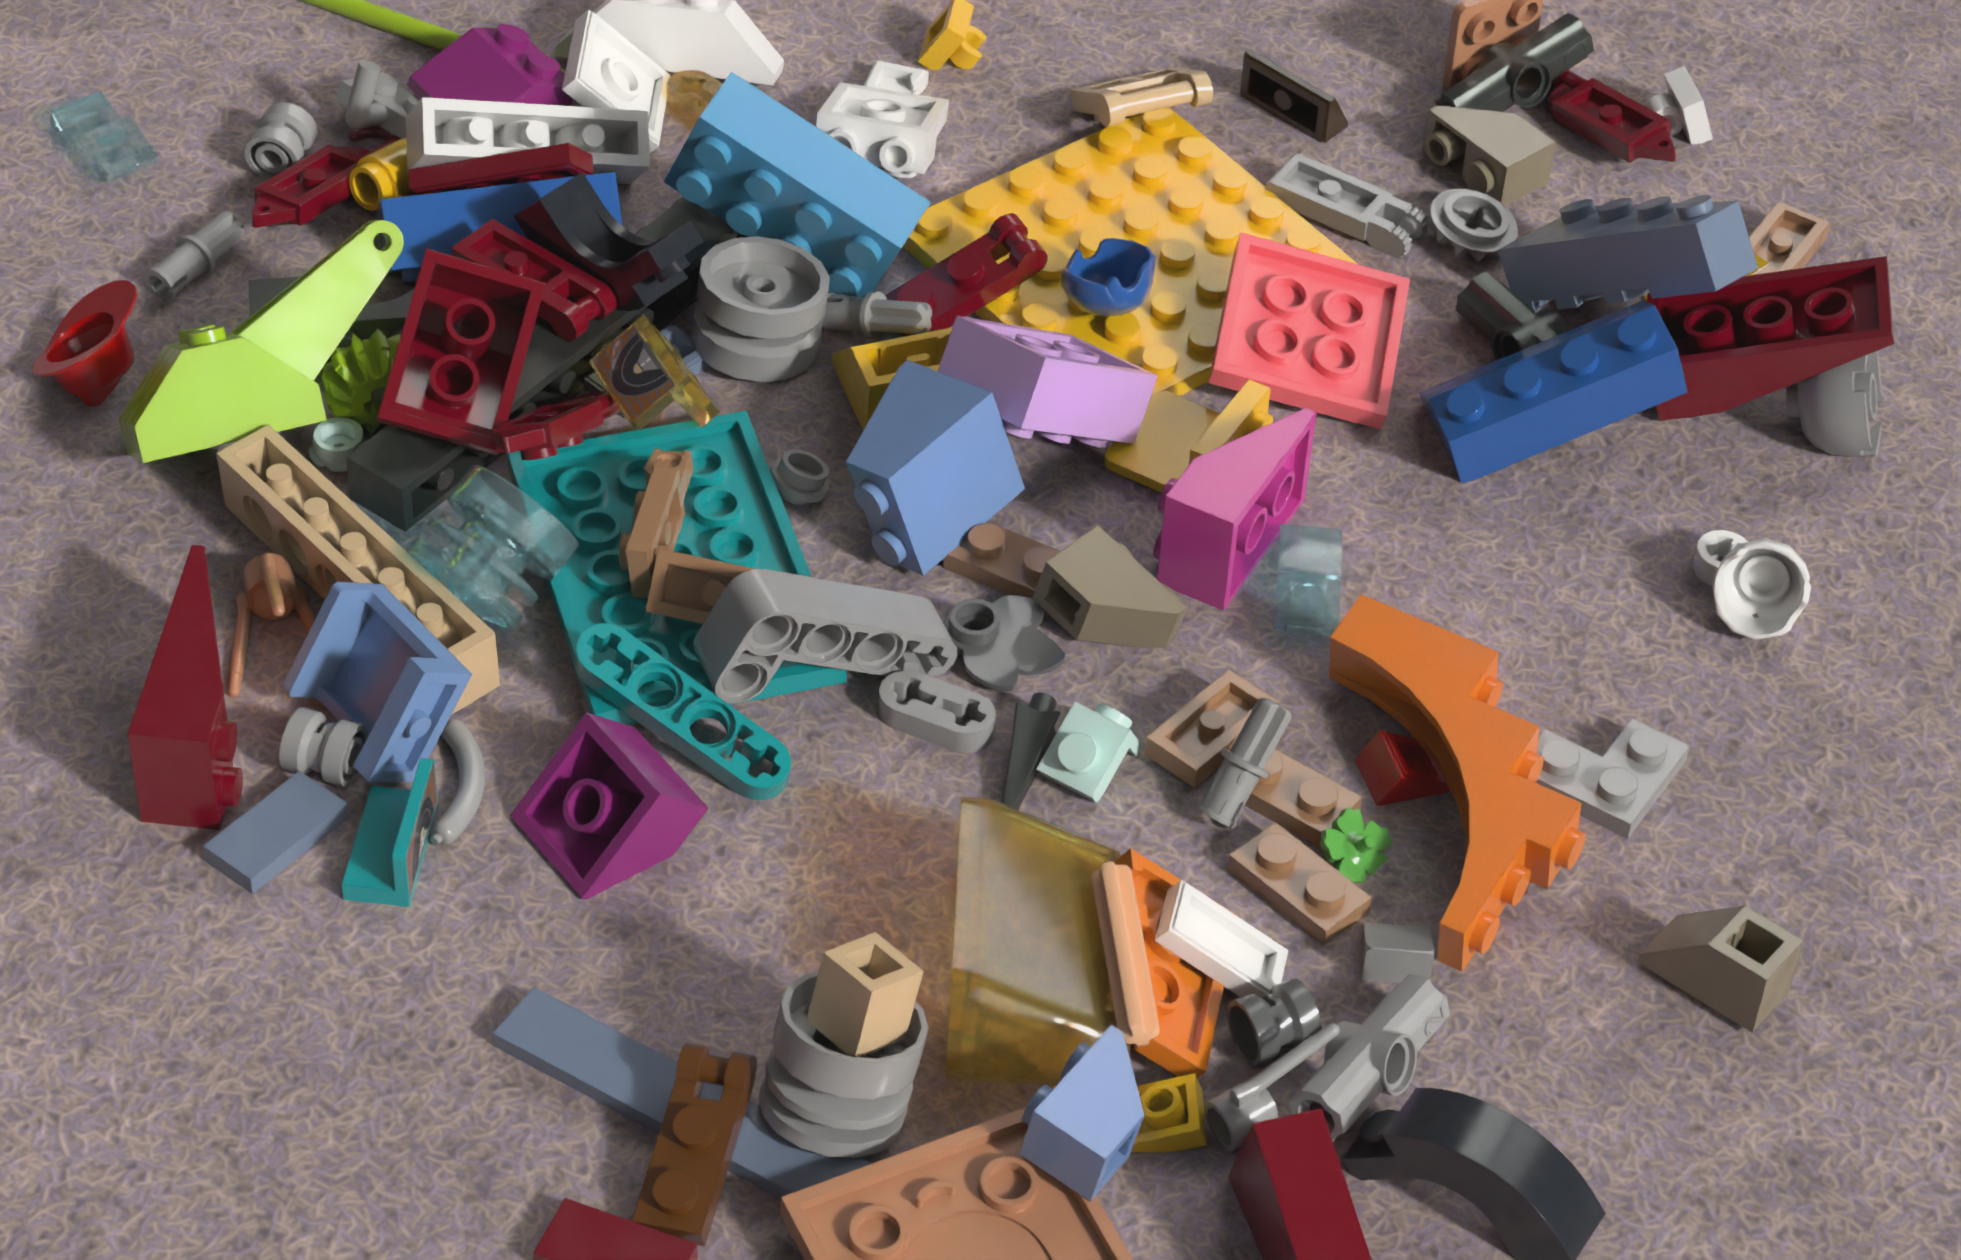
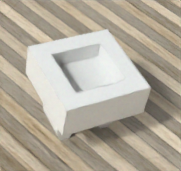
M1685 66L1665 73L1664 78L1668 94L1662 93L1650 97L1645 101L1646 107L1670 120L1671 136L1677 135L1683 128L1691 145L1712 140L1704 100Z

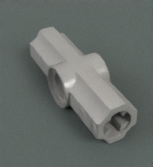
M1408 974L1399 985H1396L1362 1023L1341 1021L1337 1024L1340 1031L1335 1038L1326 1044L1324 1064L1289 1101L1291 1115L1322 1108L1332 1141L1334 1142L1340 1134H1344L1380 1093L1398 1096L1403 1093L1413 1078L1417 1062V1052L1450 1016L1447 996L1440 993L1433 986L1429 978Z

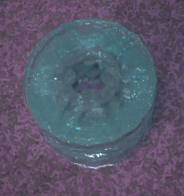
M472 465L447 497L448 504L464 522L461 528L446 521L431 518L426 524V530L444 550L426 540L415 538L406 552L417 560L477 617L490 622L503 631L513 633L523 617L504 596L522 606L532 608L537 602L538 596L521 574L524 570H527L542 578L554 580L576 551L579 543L557 518L526 493L496 473L482 466Z

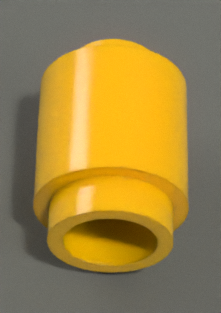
M402 138L361 158L356 168L351 171L349 175L351 193L357 203L366 210H376L381 199L418 195L410 190L406 138Z

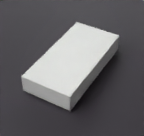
M1180 880L1167 890L1155 937L1157 943L1240 997L1255 994L1263 998V996L1269 995L1273 985L1281 983L1288 955L1286 948L1183 880Z

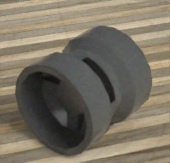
M1297 978L1273 985L1269 995L1263 996V998L1255 994H1249L1230 1001L1227 1007V1019L1233 1041L1252 1066L1276 1059L1280 1048L1290 1047L1294 1049L1322 1029L1316 1003L1307 987Z

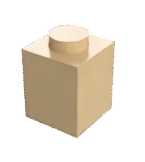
M876 932L823 952L807 1021L848 1056L864 1057L906 1039L924 971Z

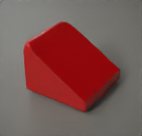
M1379 730L1355 758L1357 767L1376 806L1448 793L1450 790L1436 762L1414 738Z

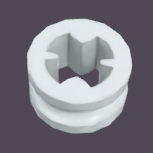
M1725 530L1710 531L1702 535L1698 540L1696 556L1693 561V570L1696 576L1703 582L1713 586L1715 574L1722 562L1718 561V556L1725 557L1737 545L1748 541L1734 532Z

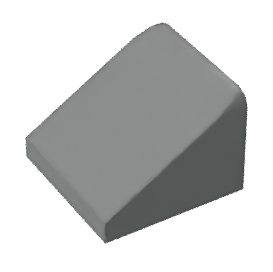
M1363 922L1361 980L1401 983L1408 974L1431 979L1434 963V944L1431 928Z

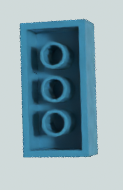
M732 71L698 118L663 181L678 191L686 200L698 204L727 223L734 231L741 235L784 240L806 249L822 262L830 276L829 292L851 296H866L869 292L874 291L931 203Z

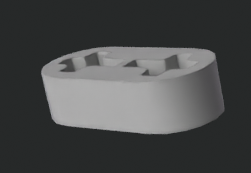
M911 670L897 671L888 675L881 682L878 711L880 718L887 726L962 753L977 752L986 748L992 742L995 734L996 711L992 702L985 696ZM908 697L916 698V699H911L906 705L897 703V702H901V703L905 702V701L908 699ZM967 718H971V719H975V720H976V721H973V720L969 721V722L966 724V726H961V725L956 724V723L962 724L963 722L966 721Z

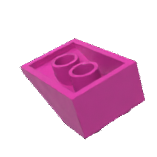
M1304 408L1194 458L1178 480L1171 478L1166 483L1158 502V513L1164 515L1163 526L1153 550L1154 558L1159 559L1157 580L1160 583L1166 584L1174 591L1223 611L1305 500L1317 412Z

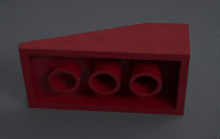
M1887 256L1743 276L1714 292L1654 299L1651 298L1650 293L1647 294V303L1655 305L1678 348L1688 393L1656 405L1659 421L1718 414L1894 344Z
M191 545L128 731V741L141 822L220 830L227 807L237 808L240 803L243 788L242 768L233 767V758L237 745L236 722L227 721L205 546Z

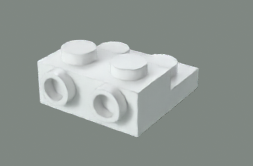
M840 82L817 112L816 127L875 166L883 167L884 172L890 176L911 178L917 176V173L925 174L935 157L936 139L947 121L949 100Z

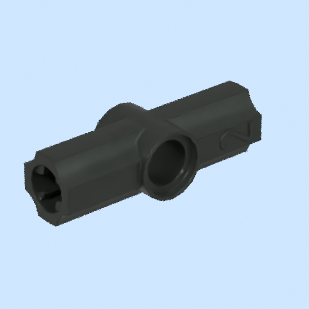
M1567 13L1515 47L1508 43H1499L1492 46L1481 59L1478 70L1441 93V97L1435 100L1436 106L1504 112L1514 104L1521 108L1534 107L1545 98L1553 79L1586 59L1594 51L1592 36L1584 28L1578 17Z
M1488 272L1471 278L1468 286L1457 297L1455 310L1492 343L1496 361L1569 331L1565 321L1558 313L1551 309H1544L1537 313L1534 312L1500 280L1492 277Z

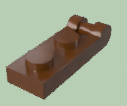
M690 1043L684 1044L677 1062L674 1087L634 1211L633 1222L705 1247L754 1086L757 1071L755 1055L733 1052L729 1058L710 1055L709 1048L706 1046ZM704 1083L724 1086L720 1101L700 1098Z

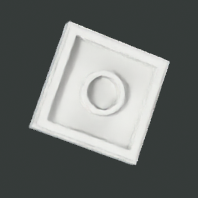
M587 10L575 21L562 90L583 107L648 111L649 148L651 153L659 147L671 76L593 11Z

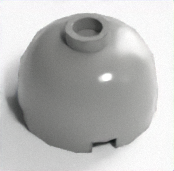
M1877 351L1787 386L1786 406L1788 417L1800 419L1804 436L1814 447L1832 455L1849 457L1877 456L1882 422H1878L1869 429V421H1875L1877 403H1882L1881 374Z

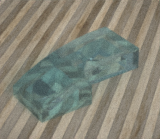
M102 91L50 110V125L91 172L106 183L158 163V154L132 118L127 116L121 119Z
M1280 524L1274 631L1331 636L1339 625L1342 529Z

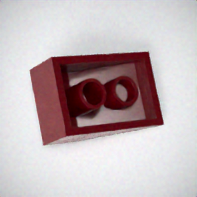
M426 248L377 421L498 456L499 453H496L492 428L508 421L546 283Z

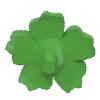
M1347 807L1341 811L1337 819L1332 821V829L1328 828L1322 831L1320 846L1328 862L1338 861L1334 867L1353 883H1364L1366 881V874L1372 876L1389 859L1380 851L1388 848L1393 843V840L1389 837V829L1387 827H1379L1374 821L1363 824L1360 809L1352 810Z

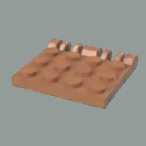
M1026 1107L781 1197L780 1214L804 1260H1133L1097 1196L1090 1202L1020 1155L1029 1126L1022 1121Z

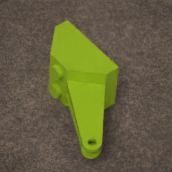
M385 220L366 222L337 248L230 333L225 332L224 326L215 327V324L201 325L178 331L180 342L164 345L118 418L127 455L142 463L236 442L268 424L276 432L326 421L319 384L314 380L401 254L404 239L400 229L394 223ZM378 233H382L386 239V244L381 250H377L373 244L374 237Z

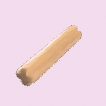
M1113 861L1102 863L1101 869L1093 872L1091 877L1116 1026L1118 1030L1123 1032L1126 1044L1135 1043L1137 1047L1149 1045L1150 1039L1159 1035L1160 1027L1131 869L1127 865H1115Z

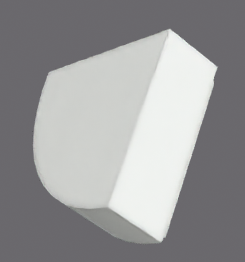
M875 60L864 86L919 95L928 85L929 71Z

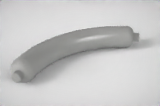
M455 719L448 720L441 735L456 758L459 770V784L451 805L432 827L433 836L430 837V840L434 845L439 843L449 845L465 831L479 809L485 788V765L479 745L467 726L462 721Z

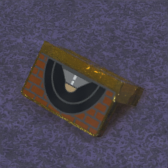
M642 315L590 360L591 366L629 423L637 430L642 429L675 400L701 427L705 426L720 413L677 349L645 315Z

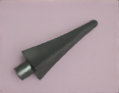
M1038 692L1033 694L1029 707L1016 702L1007 775L1000 809L993 830V838L998 842H1004L1008 838L1016 814L1038 774L1036 769L1056 735L1054 726L1061 713L1055 711L1057 702L1053 696L1047 693Z

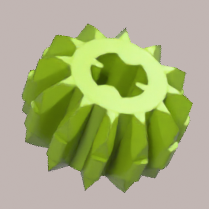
M377 328L369 339L361 340L352 334L351 346L348 348L336 347L332 353V362L325 364L322 368V381L325 388L323 394L329 410L333 411L334 416L352 419L360 426L363 424L370 434H373L379 425L385 424L378 422L377 417L401 334L387 339Z

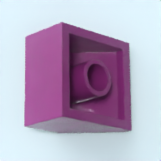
M500 24L497 28H471L410 75L407 87L419 99L426 97L571 106L573 98L562 90L565 73L560 70V64L539 50L529 40L530 36L526 31L510 24Z
M586 712L512 811L510 817L579 896L587 900L673 856L709 808L635 727Z

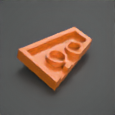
M1130 848L1115 860V865H1127L1132 871L1160 1027L1159 1035L1150 1039L1149 1045L1137 1047L1134 1043V1050L1178 1077L1195 1073L1196 1077L1199 1078L1207 1072L1224 986L1155 941L1167 890L1181 879Z

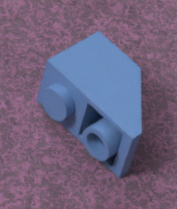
M1112 1025L1093 1046L1082 1042L1074 1050L1062 1070V1080L1054 1089L1043 1085L1030 1100L1022 1116V1121L1029 1126L1020 1155L1090 1202L1129 1158L1144 1117L1124 1034Z

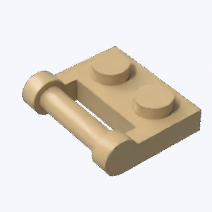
M1177 67L1164 68L1070 89L1074 112L1094 114L1095 121L1102 122L1105 127L1122 124L1125 121V117L1185 103H1189L1192 107L1210 104L1213 100L1212 83L1205 71Z

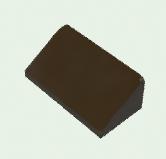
M1251 49L1244 52L1240 96L1320 143H1326L1347 128L1348 121L1336 98Z

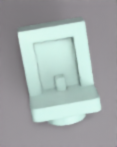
M1074 702L1036 770L1042 776L1097 803L1103 796L1126 753L1137 757L1143 745L1130 730L1133 722L1124 714L1101 703L1093 711Z

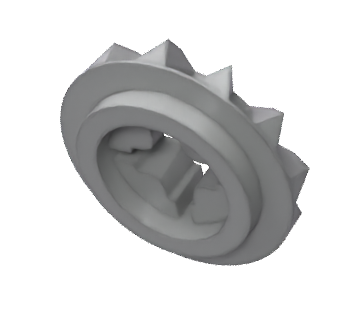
M1451 189L1444 191L1434 198L1429 209L1430 215L1427 227L1437 232V243L1450 244L1455 248L1456 255L1461 252L1469 253L1478 262L1485 255L1499 260L1498 249L1515 241L1518 235L1517 222L1512 213L1498 200L1475 190ZM1473 220L1478 221L1475 230L1467 227V224H1471Z

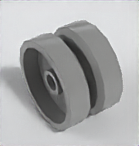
M766 237L733 238L713 246L701 260L696 295L697 301L695 303L691 338L701 358L712 368L737 379L758 382L788 380L806 372L818 358L823 324L822 318L825 315L830 276L822 262L804 248L784 240Z

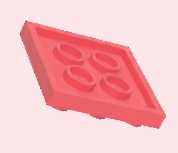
M1240 233L1234 249L1208 383L1240 391L1245 383L1251 379L1271 388L1269 400L1302 409L1307 408L1320 414L1381 430L1388 415L1410 279Z

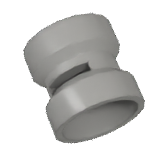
M279 102L272 104L264 112L258 129L252 133L244 150L245 160L251 170L261 177L272 178L304 159V155L310 151L318 134L316 122L306 110L293 103Z
M300 707L292 714L283 732L279 749L280 766L285 771L297 773L300 770L305 775L314 770L316 773L321 774L322 779L326 783L343 788L349 787L358 773L353 765L368 738L367 728L364 724L347 719L340 720L337 723H328L322 712Z

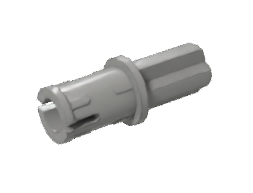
M222 212L195 235L185 234L177 239L175 249L170 254L145 271L143 275L144 280L149 281L146 283V287L151 293L168 302L171 301L195 278L197 279L203 273L210 275L214 271L215 261L244 236V225L236 219L233 213Z
M879 291L869 292L866 296H851L828 292L825 315L822 318V329L826 331H856L864 333L870 339L880 338L885 332L921 334L930 331L933 312L927 303L887 300L885 295Z
M1261 697L1257 700L1231 750L1223 748L1221 755L1225 759L1202 801L1199 802L1197 806L1199 811L1234 829L1236 821L1260 777L1267 779L1269 771L1264 768L1291 720V713L1288 709L1268 698Z

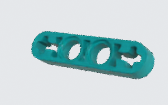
M599 623L588 627L581 633L576 643L574 667L578 677L586 685L737 794L751 800H767L776 797L784 791L789 780L791 757L788 749L780 740L625 629L615 624ZM609 648L616 650L615 663L607 659L600 665L592 662L594 650L599 653H604ZM635 664L639 665V666L636 667V668L633 670V672H632L633 666H634ZM623 671L630 675L625 686L622 685ZM653 680L662 681L673 689L675 697L667 705L660 707L650 706L641 700L637 692L638 689L646 682ZM713 718L725 727L727 735L718 743L703 744L692 736L689 728L698 719ZM742 739L741 754L735 750L731 761L726 760L735 748L737 740ZM766 759L773 763L771 775L763 772L757 778H754L748 774L750 762L759 765Z

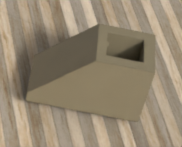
M1437 105L1429 109L1423 151L1428 154L1429 158L1436 165L1444 166L1464 181L1470 190L1487 194L1506 206L1549 183L1556 142L1517 113Z
M1096 525L1046 561L1032 598L1076 640L1144 648H1165L1171 644L1188 609L1169 586L1160 583L1133 558L1126 546L1115 541L1099 525Z
M1744 905L1677 915L1640 953L1638 963L1753 1033L1789 994L1804 940Z

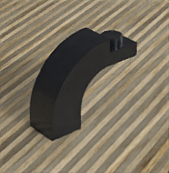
M583 172L513 215L530 241L609 286L617 300V308L615 310L633 311L644 308L688 279L683 269L688 267L690 263L684 255L704 242L691 221L664 237L655 240L644 239L631 233L609 213Z
M1416 1088L1400 1111L1388 1109L1375 1112L1374 1115L1363 1123L1360 1135L1342 1158L1351 1175L1359 1180L1421 1179L1440 1184L1460 1194L1474 1204L1490 1220L1515 1260H1576L1606 1214L1584 1177L1565 1155L1544 1136L1510 1113L1483 1100L1454 1091L1436 1088Z

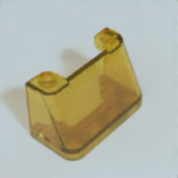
M961 796L945 1080L1057 1085L1062 1080L1061 1073L1067 1060L1082 1042L1093 1046L1111 1025L1117 1028L1091 876L1093 872L1101 869L1102 863L1108 861L1115 863V860L1120 857V850L990 798ZM1126 1044L1130 1056V1044Z

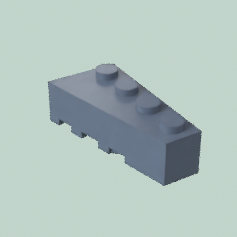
M1710 195L1696 196L1680 203H1672L1669 196L1654 198L1641 204H1633L1631 198H1620L1598 206L1594 205L1592 199L1579 200L1562 207L1559 210L1561 217L1498 249L1510 290L1534 312L1538 311L1540 306L1555 299L1557 309L1559 310L1577 308L1583 304L1582 301L1604 296L1606 304L1625 302L1648 293L1654 299L1714 292L1758 269L1739 201L1713 202Z

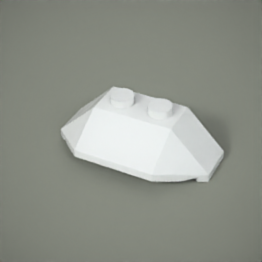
M606 0L593 11L663 70L668 72L726 79L732 71L749 83L773 86L783 70V58L735 0ZM574 27L556 45L555 56L568 58Z

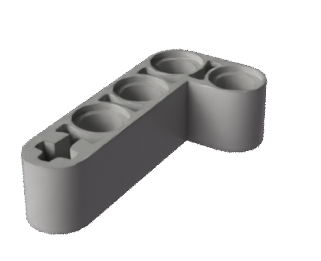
M753 569L735 577L726 586L693 642L694 651L715 694L729 704L742 703L759 695L768 685L783 660L882 676L906 670L936 676L947 672L957 658L956 645L934 605L925 597L768 569Z

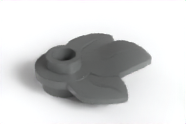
M1016 595L1002 596L992 603L982 599H966L955 604L943 621L957 647V654L963 656L966 672L975 681L987 688L997 691H1012L1018 683L1019 675L1027 676L1049 673L1061 666L1065 661V653L1037 628L1042 623L1046 611L1029 597Z

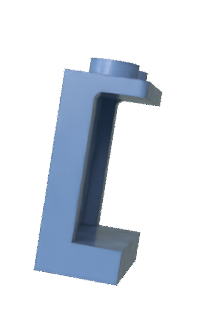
M336 582L323 601L322 607L295 657L282 688L290 697H307L319 700L338 721L347 719L366 726L368 738L353 766L368 782H411L414 780L420 758L428 759L472 673L383 584Z

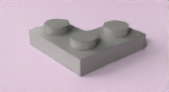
M1632 718L1602 757L1545 729L1538 738L1537 754L1543 756L1544 762L1536 783L1581 802L1580 816L1628 839L1686 762L1690 745Z

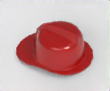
M117 280L99 286L85 295L68 311L58 325L46 349L33 363V374L38 377L51 376L66 392L73 396H78L90 407L100 405L134 363V351L125 322L138 296L136 286L128 280Z

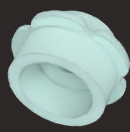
M343 417L330 418L321 422L314 430L313 446L309 449V455L313 463L320 467L326 466L334 472L347 471L346 457L360 443L364 442L362 427L356 421Z

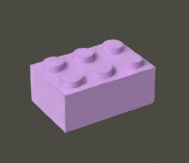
M956 316L938 368V372L991 391L1007 433L1031 439L1035 430L1037 434L1060 443L1069 444L1073 437L1085 444L1104 449L1107 448L1109 441L1134 444L1158 375L1070 334Z

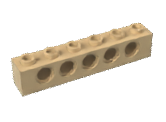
M269 424L216 453L225 507L275 554L287 558L291 562L294 572L325 600L336 582L383 584L472 673L452 714L501 686L495 632Z

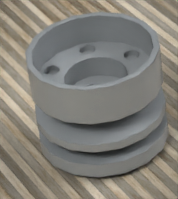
M819 971L804 974L788 985L780 1003L772 1037L773 1048L766 1062V1074L761 1083L758 1096L762 1116L778 1135L799 1148L824 1156L859 1158L882 1152L898 1140L906 1118L907 1106L913 1091L912 1082L920 1064L929 1030L924 1010L915 1002L906 1039L864 1057H851L807 1021Z

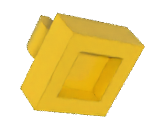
M951 0L926 29L918 59L920 64L930 70H939L950 58L959 68L971 69L978 62L982 53L977 49L984 43L986 36L976 27L969 25L974 9L972 4L965 0Z

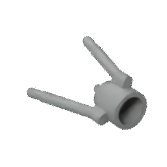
M1328 1024L1315 1035L1310 1036L1294 1049L1267 1065L1246 1082L1240 1083L1205 1102L1204 1115L1209 1129L1228 1152H1234L1242 1147L1253 1123L1278 1118L1276 1104L1266 1088L1335 1038L1340 1031L1337 1024ZM1379 1111L1361 1114L1346 1132L1359 1130L1368 1118Z

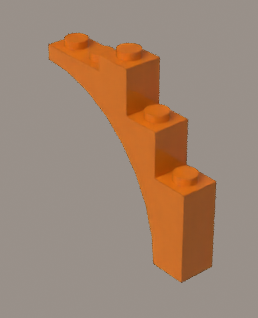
M1360 594L1330 636L1329 678L1368 698L1407 728L1436 762L1456 800L1466 837L1467 854L1460 884L1439 923L1437 960L1462 972L1476 951L1481 954H1485L1488 951L1499 928L1500 914L1507 904L1516 906L1520 902L1529 882L1548 889L1562 867L1570 870L1575 865L1583 849L1586 837L1585 833L1579 831L1581 802L1536 783L1544 762L1543 756L1537 754L1539 726L1496 708L1503 690V682L1497 680L1498 651Z

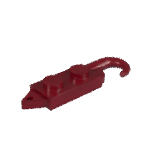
M1567 70L1552 80L1551 86L1555 87V89L1549 95L1548 104L1549 112L1557 123L1628 163L1637 158L1669 162L1676 161V151L1671 139L1669 119L1594 78L1586 80L1576 73Z
M380 126L353 129L348 134L349 139L352 141L363 138H380L387 142L372 151L350 146L335 147L328 144L254 187L255 205L251 214L252 227L258 228L284 222L301 226L310 222L314 217L352 195L349 187V175L356 168L361 158L401 138Z
M612 391L584 394L564 400L558 404L543 405L492 428L496 453L520 451L521 460H537L555 456L558 454V448L583 443V433L604 424L603 420L616 415L623 407Z

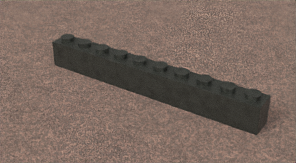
M684 197L676 200L671 208L650 224L641 227L635 235L644 239L655 240L664 237L690 221L692 222L704 242L684 255L690 263L688 267L683 269L688 279L644 308L633 311L614 310L602 320L592 319L588 322V330L572 342L563 340L554 331L551 323L537 316L508 421L543 405L558 404L579 395L585 390L584 378L597 370L592 362L595 357L633 325L645 341L697 301L696 295L702 257L717 244L733 238L747 236L737 233L727 223L698 204L686 200ZM568 297V298H567L568 300L572 301L573 303L576 302V300H574V299L571 298V297ZM388 424L368 441L360 443L346 457L350 499L406 532L505 452H499L497 456Z

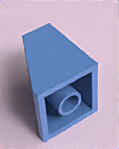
M909 360L898 368L846 461L855 485L854 497L859 506L864 510L873 534L871 542L874 550L886 563L892 566L899 565L922 576L942 561L948 553L963 543L974 526L985 524L1025 489L993 393Z

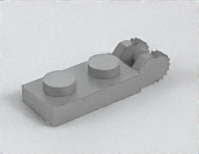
M1299 153L1293 154L1266 183L1265 190L1274 193L1295 212L1362 241L1366 239L1371 248L1394 258L1401 259L1411 250L1410 247L1413 245L1411 244L1412 239L1418 240L1428 231L1427 215L1422 212L1423 210H1419L1417 206L1412 207L1410 203L1393 197L1394 193Z

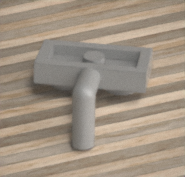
M365 60L359 61L355 77L340 81L336 97L338 103L347 107L345 113L347 125L353 129L380 126L401 139L406 138V116L420 99L399 87V81L395 77L380 72L381 67L378 64Z

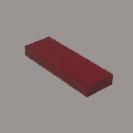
M570 143L409 169L410 190L414 191V193L423 195L574 177L581 172L584 175L594 174L593 156Z

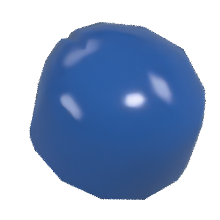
M1117 238L1103 239L1091 257L1083 258L1081 251L1078 249L1073 252L1066 268L1061 273V286L1072 303L1082 311L1100 316L1127 314L1140 307L1149 296L1153 284L1156 257L1149 247L1135 241Z

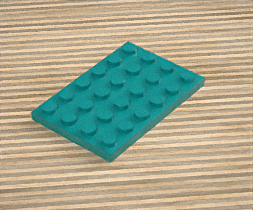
M747 411L583 439V443L558 448L557 455L543 459L521 460L520 451L507 453L508 471L573 666L575 665L576 643L581 633L595 624H615L625 629L715 694L694 651L693 642L703 624L645 612L648 599L633 598L629 571H622L619 564L621 538L624 533L632 532L635 498L638 491H646L644 467L654 449L685 452L687 450L691 451L694 471L684 498L686 515L674 552L755 569H768L812 577ZM609 648L604 653H599L596 650L593 651V663L600 665L606 659L615 663L616 650ZM783 660L765 689L756 697L745 702L846 683L847 670ZM635 664V665L633 666L632 672H633V670H634L636 667H638L639 665ZM623 671L622 685L624 686L630 677L625 671ZM577 675L589 713L625 725L639 723L586 685ZM653 680L646 682L637 691L644 703L656 707L667 705L675 697L673 689L662 681Z

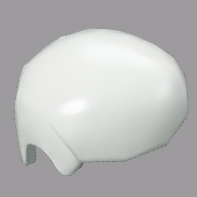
M1768 538L1737 545L1724 557L1714 577L1713 594L1717 615L1732 632L1753 640L1777 637L1791 630L1794 622L1809 601L1811 585L1809 583L1810 575L1806 563L1790 545ZM1755 613H1757V615H1758L1759 617H1758V618H1754L1752 615H1754Z

